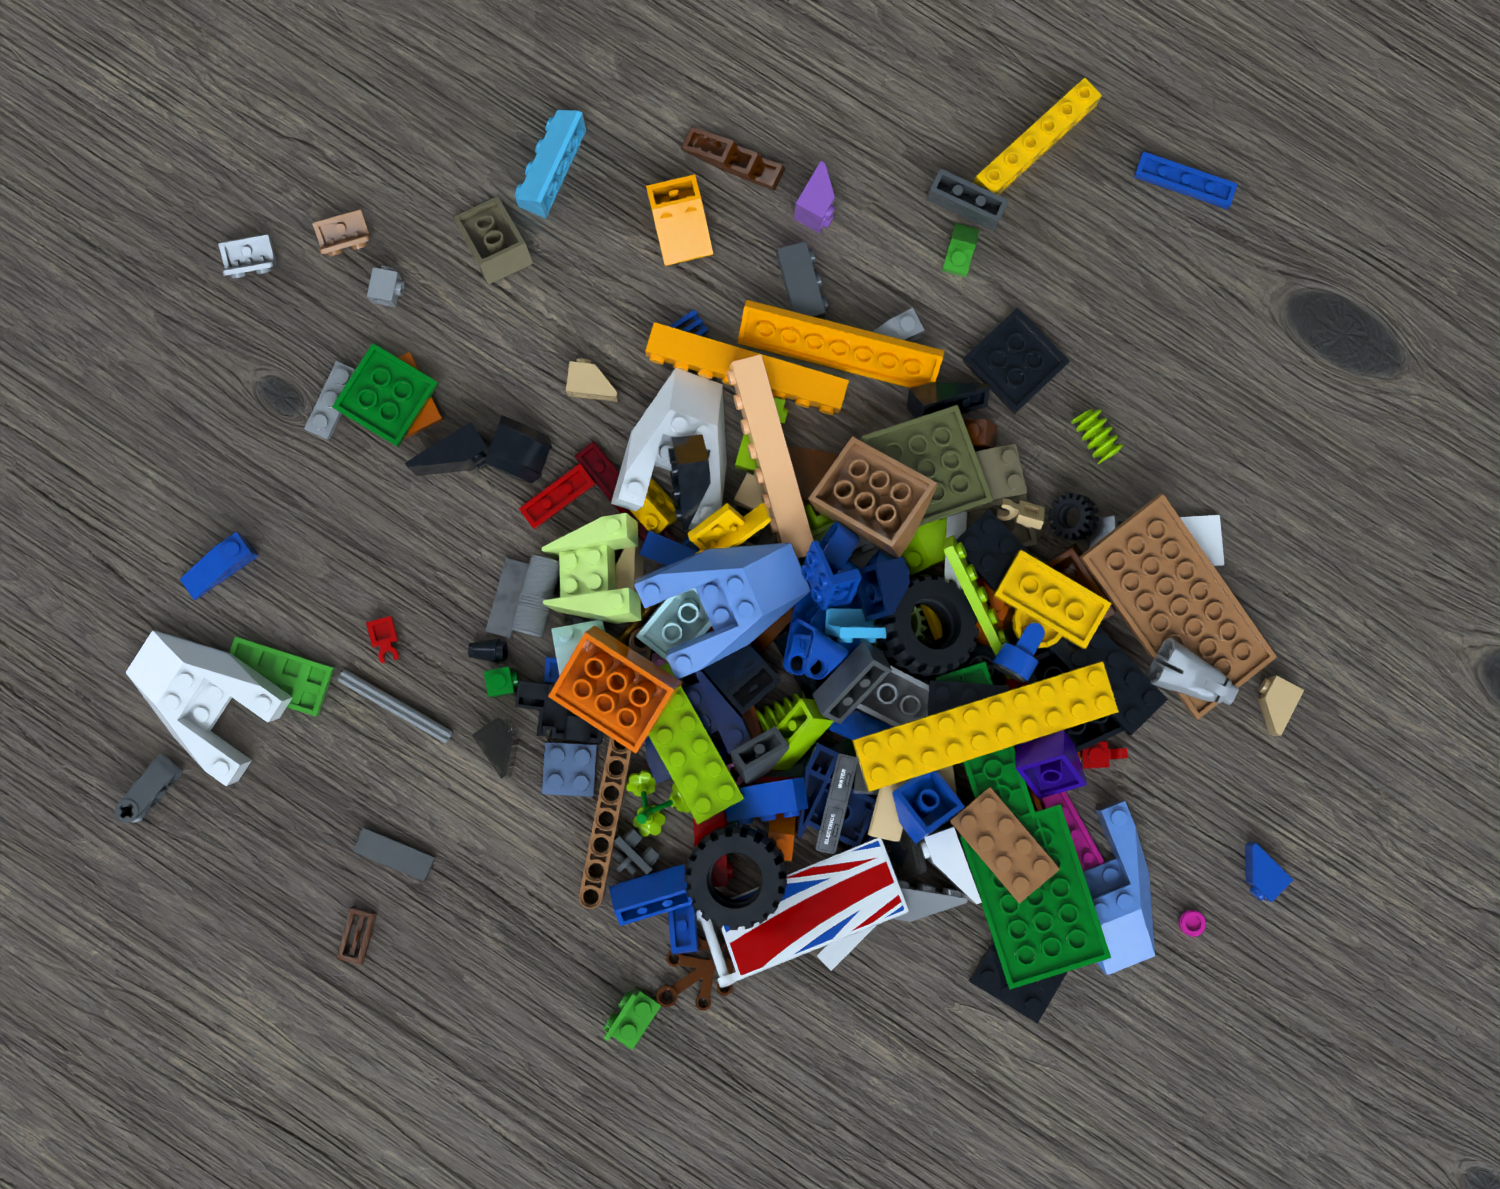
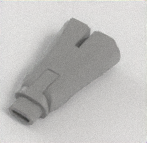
M1173 638L1163 641L1146 674L1151 684L1218 704L1221 702L1228 705L1232 704L1239 691V687L1232 684L1231 679L1226 678L1219 669L1198 657Z

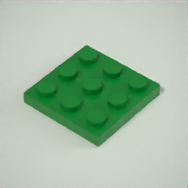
M372 343L332 408L399 448L439 383Z

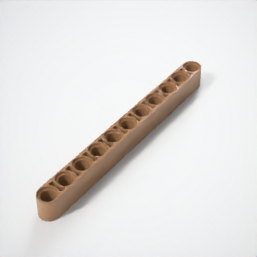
M641 629L635 630L631 634L628 647L651 661L653 650L648 646L639 648L635 645L636 635ZM611 737L579 892L580 903L588 909L598 907L605 896L615 845L614 841L616 840L633 753L628 748L618 749L615 745V740ZM619 760L623 763L624 770L620 775H614L611 772L610 765L613 761ZM609 786H615L619 791V796L614 801L608 800L605 796V791ZM605 811L610 812L614 817L611 826H604L600 821V816ZM599 837L608 840L609 847L605 852H600L595 847V842ZM593 863H599L603 866L604 873L601 877L591 875L590 867ZM588 889H594L598 893L599 898L596 903H589L585 899V892Z

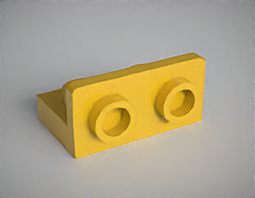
M651 477L643 507L637 511H630L648 531L659 535L667 526L677 520L673 500Z

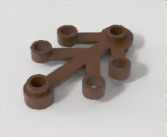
M698 936V940L701 942L699 951L711 952L707 940H703ZM724 940L719 945L728 972L732 974L734 965L731 956L727 953L728 947ZM670 951L666 957L668 965L672 967L680 965L696 969L672 986H661L657 991V1002L663 1007L674 1005L678 994L703 978L700 995L697 996L695 1003L699 1010L705 1011L711 1006L710 992L716 969L713 958L707 960L677 954L679 961L672 963L669 960V956L672 954ZM719 983L717 984V990L721 995L726 996L732 992V984L727 992L721 991ZM664 991H670L672 998L665 1000L662 997ZM702 997L708 1000V1005L705 1007L700 1006L698 1003Z

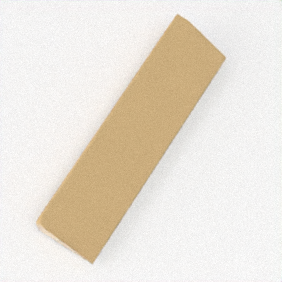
M910 779L879 789L868 831L869 836L890 841H900L903 827L899 823L892 792Z

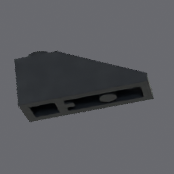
M926 383L909 388L907 410L915 419L958 405L961 414L987 407L990 386L987 383Z

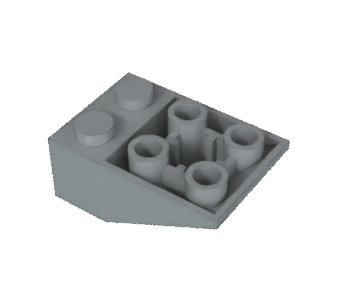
M898 880L909 912L893 919L912 922L965 904L968 899L961 896L962 892L956 889L943 887L942 892L935 891L936 887L932 885L917 883V888L909 887L910 883H907V881Z

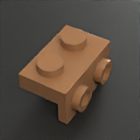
M362 208L312 223L321 247L319 249L321 255L328 253L329 257L343 253V248L352 246L353 250L367 246L366 242L371 239Z

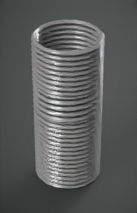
M531 555L511 629L543 637L547 614L550 611L549 607L543 604V600L553 599V595H555L554 592L560 575L559 561Z

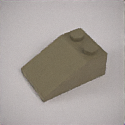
M498 196L453 217L488 285L533 264L525 241Z
M1016 444L975 452L990 490L992 502L1027 494Z

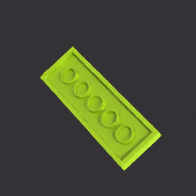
M668 662L660 666V668L674 676ZM680 685L670 704L649 734V738L694 820L699 825L744 800V797Z

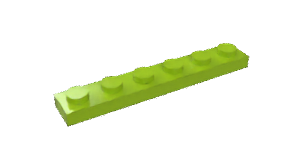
M954 535L944 539L943 550L995 656H997L1004 643L1009 644L1007 633L1004 629L1000 630L997 624L999 622L997 613L994 608L990 609L986 602L988 601L986 590L983 586L979 587L976 581L978 579L976 570L972 564L968 565L965 559L967 553L962 542L957 543Z

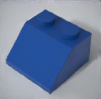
M937 770L914 777L892 792L899 823L915 844L953 818L965 807Z

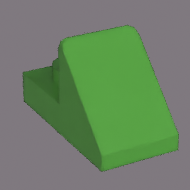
M955 223L942 271L966 278L977 244L979 229Z

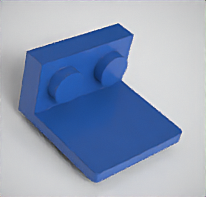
M818 540L812 541L801 571L803 578L806 581L808 580L812 588L813 600L819 604L821 611H825L827 608H836L850 604L862 578L859 570L848 571L844 569L833 575Z

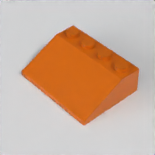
M594 625L582 636L548 697L636 754L670 704L682 681Z

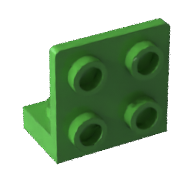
M635 987L633 992L627 990L618 1005L621 1009L619 1014L617 1015L613 1012L603 1028L606 1031L605 1040L608 1041L612 1036L631 1050L634 1049L661 1007L655 999Z

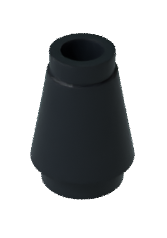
M500 638L469 643L468 656L469 658L499 664L507 659L508 645L506 641H501Z

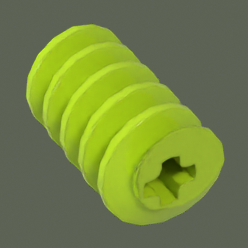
M1090 409L1076 417L1071 423H1080L1076 431L1078 433L1085 431L1081 439L1082 441L1091 440L1087 445V449L1096 448L1092 457H1102L1097 464L1099 465L1117 454L1124 444H1114L1118 435L1109 436L1113 427H1103L1107 417L1098 419L1102 410Z
M802 690V698L807 699ZM797 693L792 695L793 702L784 697L783 706L775 701L774 710L768 705L764 706V714L758 709L755 710L764 732L774 726L777 727L801 700Z

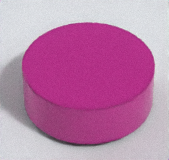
M1186 910L1179 916L1178 926L1184 934L1194 937L1204 932L1206 920L1200 912Z

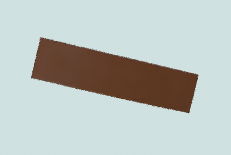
M691 127L681 147L683 151L708 164L773 191L776 190L785 171V167L782 164L762 158L758 152L737 146L733 140L695 127Z

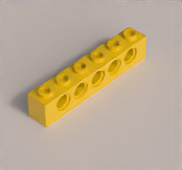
M1086 78L1082 79L975 177L973 184L997 195L1002 193L1097 106L1102 95Z

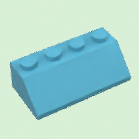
M557 110L554 118H549L545 129L547 133L544 139H540L535 149L536 157L526 167L525 181L523 184L520 183L516 189L515 197L519 208L545 219L547 218L587 131L583 113L578 110Z

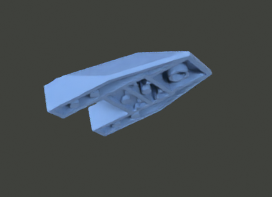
M791 542L706 549L639 577L634 583L644 608L690 589L696 588L714 630L667 649L666 658L677 679L697 672L749 645L811 591L808 582L803 578L801 566Z
M1117 801L1095 810L1114 859L1083 872L1111 955L1110 959L1097 962L1106 975L1155 956L1149 871L1136 826L1125 801Z

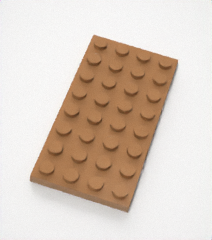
M1158 494L1079 556L1152 660H1154L1163 641L1173 638L1198 657L1219 669L1226 678L1231 679L1232 684L1240 687L1277 658L1164 494ZM1175 692L1193 718L1197 720L1218 704Z

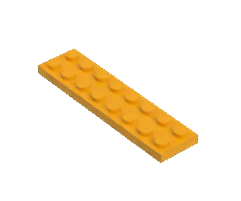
M746 300L737 344L908 388L936 382L944 356V350L750 300Z

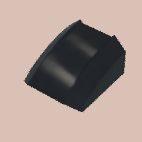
M502 415L484 464L516 480L532 484L542 476L544 464L552 448L550 438L525 424Z

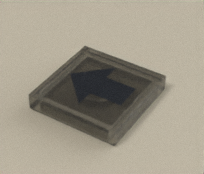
M904 828L900 841L882 839L897 878L927 872L920 842L915 844Z

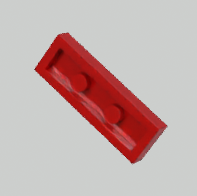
M578 464L521 506L519 510L532 528L536 530L596 484L582 465Z

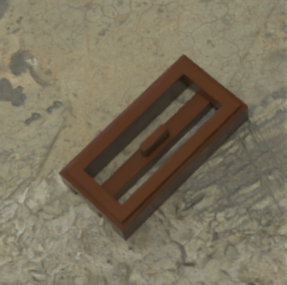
M350 907L336 959L359 965L364 964L377 913ZM356 914L360 916L348 956L345 955ZM365 917H368L369 919L367 922L358 958H356L355 954L362 932L363 924L365 921Z

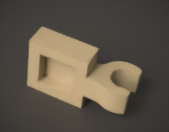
M1002 499L1001 507L1008 510L998 509V519L1007 521L1016 518V523L1027 528L1041 530L1044 523V507L1022 500L1017 504L1009 499Z

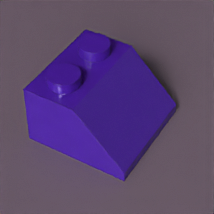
M1064 730L1015 745L1016 770L1038 799L1087 785L1076 747Z

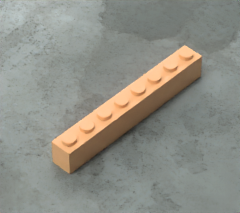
M762 355L733 361L729 366L730 370H727V377L730 386L734 385L737 395L733 397L736 409L741 410L743 419L740 420L743 434H748L750 440L747 448L750 459H755L757 469H754L756 481L758 484H762L764 494H761L762 503L767 505L772 520L768 523L772 534H776L778 543L791 542L797 559L806 558L813 537Z

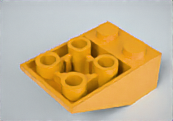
M696 175L646 186L664 265L669 266L713 255Z

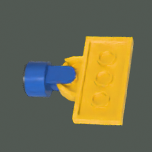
M1019 550L993 595L1015 608L1012 622L1013 630L1019 640L1015 646L1008 643L1002 645L993 661L994 667L1018 682H1028L1039 663L1033 657L1037 648L1049 647L1057 643L1061 637H1064L1082 649H1086L1111 603L1026 552Z

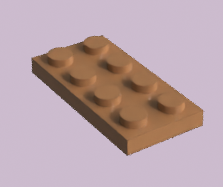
M988 787L949 820L1018 903H1021L1060 870L991 787Z

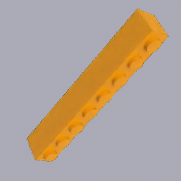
M655 322L645 350L646 357H650L649 361L663 365L666 362L673 364V368L688 372V369L697 371L700 377L706 379L717 377L722 379V382L730 385L727 370H730L731 362L762 355L773 397L785 400V398L794 400L796 405L804 408H809L810 405L818 407L821 413L827 415L839 414L849 383L847 379Z

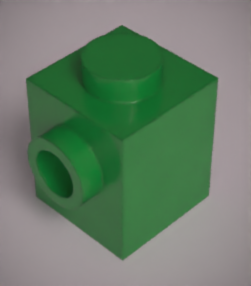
M504 667L484 671L489 698L517 694L516 687H518L519 677L517 671L513 672V668Z

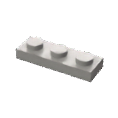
M338 361L335 362L304 430L325 440H330L342 415L333 409L332 406L356 369Z

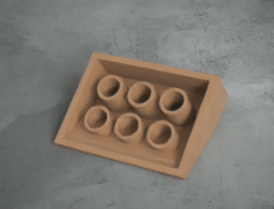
M852 436L808 499L817 512L834 522L838 521L860 537L900 558L914 538L938 484Z

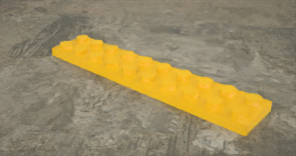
M1097 662L854 739L852 742L867 790L870 792L1119 711L1104 663Z

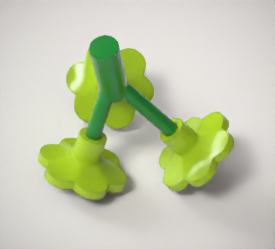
M647 770L630 774L629 781L626 783L627 791L633 792L635 796H641L643 807L637 810V816L633 819V825L639 829L640 835L644 837L650 834L656 836L661 833V826L665 824L666 819L660 813V810L669 806H676L679 812H690L675 783L672 785V792L668 801L657 806H648L647 795L655 791L657 784L653 775Z

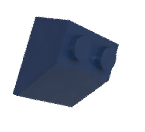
M904 557L878 562L858 569L862 578L857 590L865 622L895 613L910 584V571Z

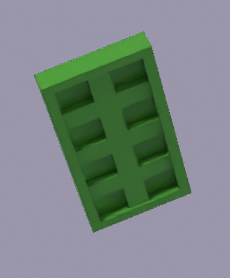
M239 637L234 638L229 653L292 696L293 698L287 708L315 717L319 716L335 668Z

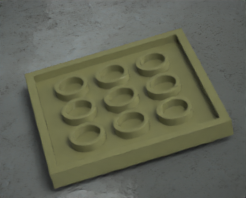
M958 405L861 436L860 438L867 445L937 482L938 486L919 527L989 504L993 501Z

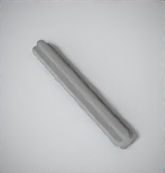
M343 670L338 677L340 683L440 741L447 743L453 734L452 730L350 671Z

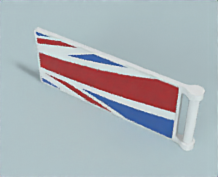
M877 838L787 875V884L782 901H780L777 910L770 914L763 923L757 922L749 929H745L742 926L738 930H730V926L723 925L721 929L736 971L735 973L729 974L711 919L708 921L701 917L703 913L700 910L695 913L697 920L701 921L719 975L717 979L719 986L726 987L741 979L908 913L909 909L883 840ZM759 887L730 899H747L754 895Z

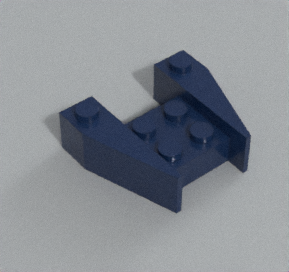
M701 669L695 672L699 683L683 690L708 735L720 732L727 752L731 754V751L752 740L753 736L744 717ZM648 736L645 740L647 762L656 784H661L672 778Z
M818 741L810 747L802 765L801 777L804 778L808 809L799 810L800 815L796 816L795 833L799 838H802L807 825L820 831L833 778L831 775L834 771L838 754H841L836 749ZM854 787L851 788L839 837L840 841L849 844L846 851L872 841L875 838L869 836L868 831L878 796L854 793Z

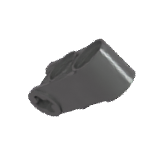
M163 753L158 755L115 807L116 818L123 823L140 822L152 807L162 799L168 788L178 780L183 769ZM128 807H133L131 810L134 813L133 816H128L130 813Z

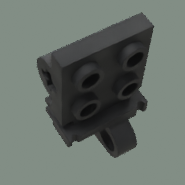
M518 681L515 707L540 710L536 736L546 737L547 730H550V737L602 744V731L548 697L553 689V685Z

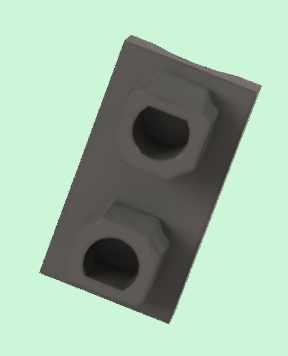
M634 828L623 837L620 835L614 841L628 855L625 858L618 852L614 856L620 863L616 870L620 873L625 868L633 875L637 871L630 863L633 860L648 874L653 869L652 866L660 854L650 845L640 855L634 847L643 837Z

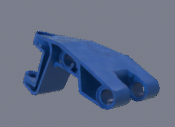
M838 521L829 528L819 543L833 575L844 569L848 571L860 569V567L848 560L859 542V536ZM877 550L878 552L871 557L866 566L892 559L880 550ZM856 590L850 604L836 608L862 609L858 590ZM811 591L793 607L783 665L790 674H805L807 677L817 680L826 677L847 656L849 650L832 640L834 636L825 634L826 610L821 611L819 604L813 600ZM795 656H800L802 659V666L799 670H793L791 667V660ZM819 660L822 664V669L818 674L814 675L810 668Z

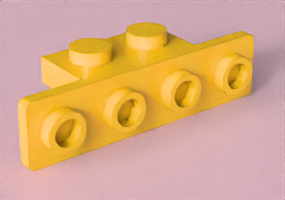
M726 503L688 533V537L691 542L701 549L697 553L712 548L737 547L757 531L763 529L772 519L768 507L764 503L758 505L744 517Z

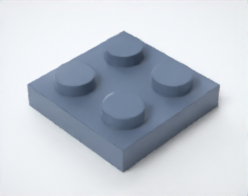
M545 742L542 794L594 797L597 745Z

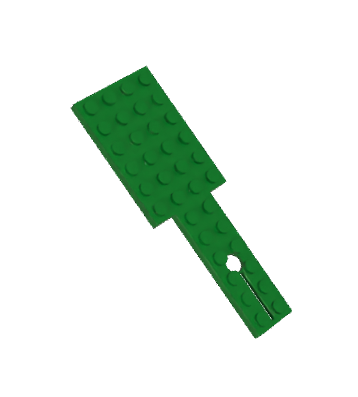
M986 662L935 677L936 681L961 683L963 681V683L993 685ZM1014 746L963 762L974 798H977L988 787H991L1060 870L1021 903H1018L963 836H959L1009 990L1111 958L1061 804L1035 812L1025 780L1015 767L1016 752Z

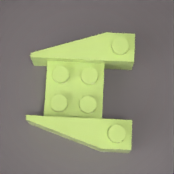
M627 513L603 516L543 546L542 551L553 559H559L560 598L543 600V604L556 612L615 624L641 621V600L639 595L630 588L616 589L615 550L638 546V522Z

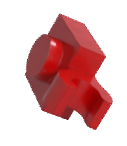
M1108 741L1092 745L1081 751L1082 768L1110 767L1109 759L1128 758L1127 748L1108 749Z

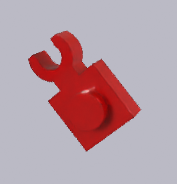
M388 616L366 622L372 647H380L381 649L378 654L379 661L382 664L386 663L385 655L387 652H392L394 660H399V652L392 645V643L399 641L393 617Z

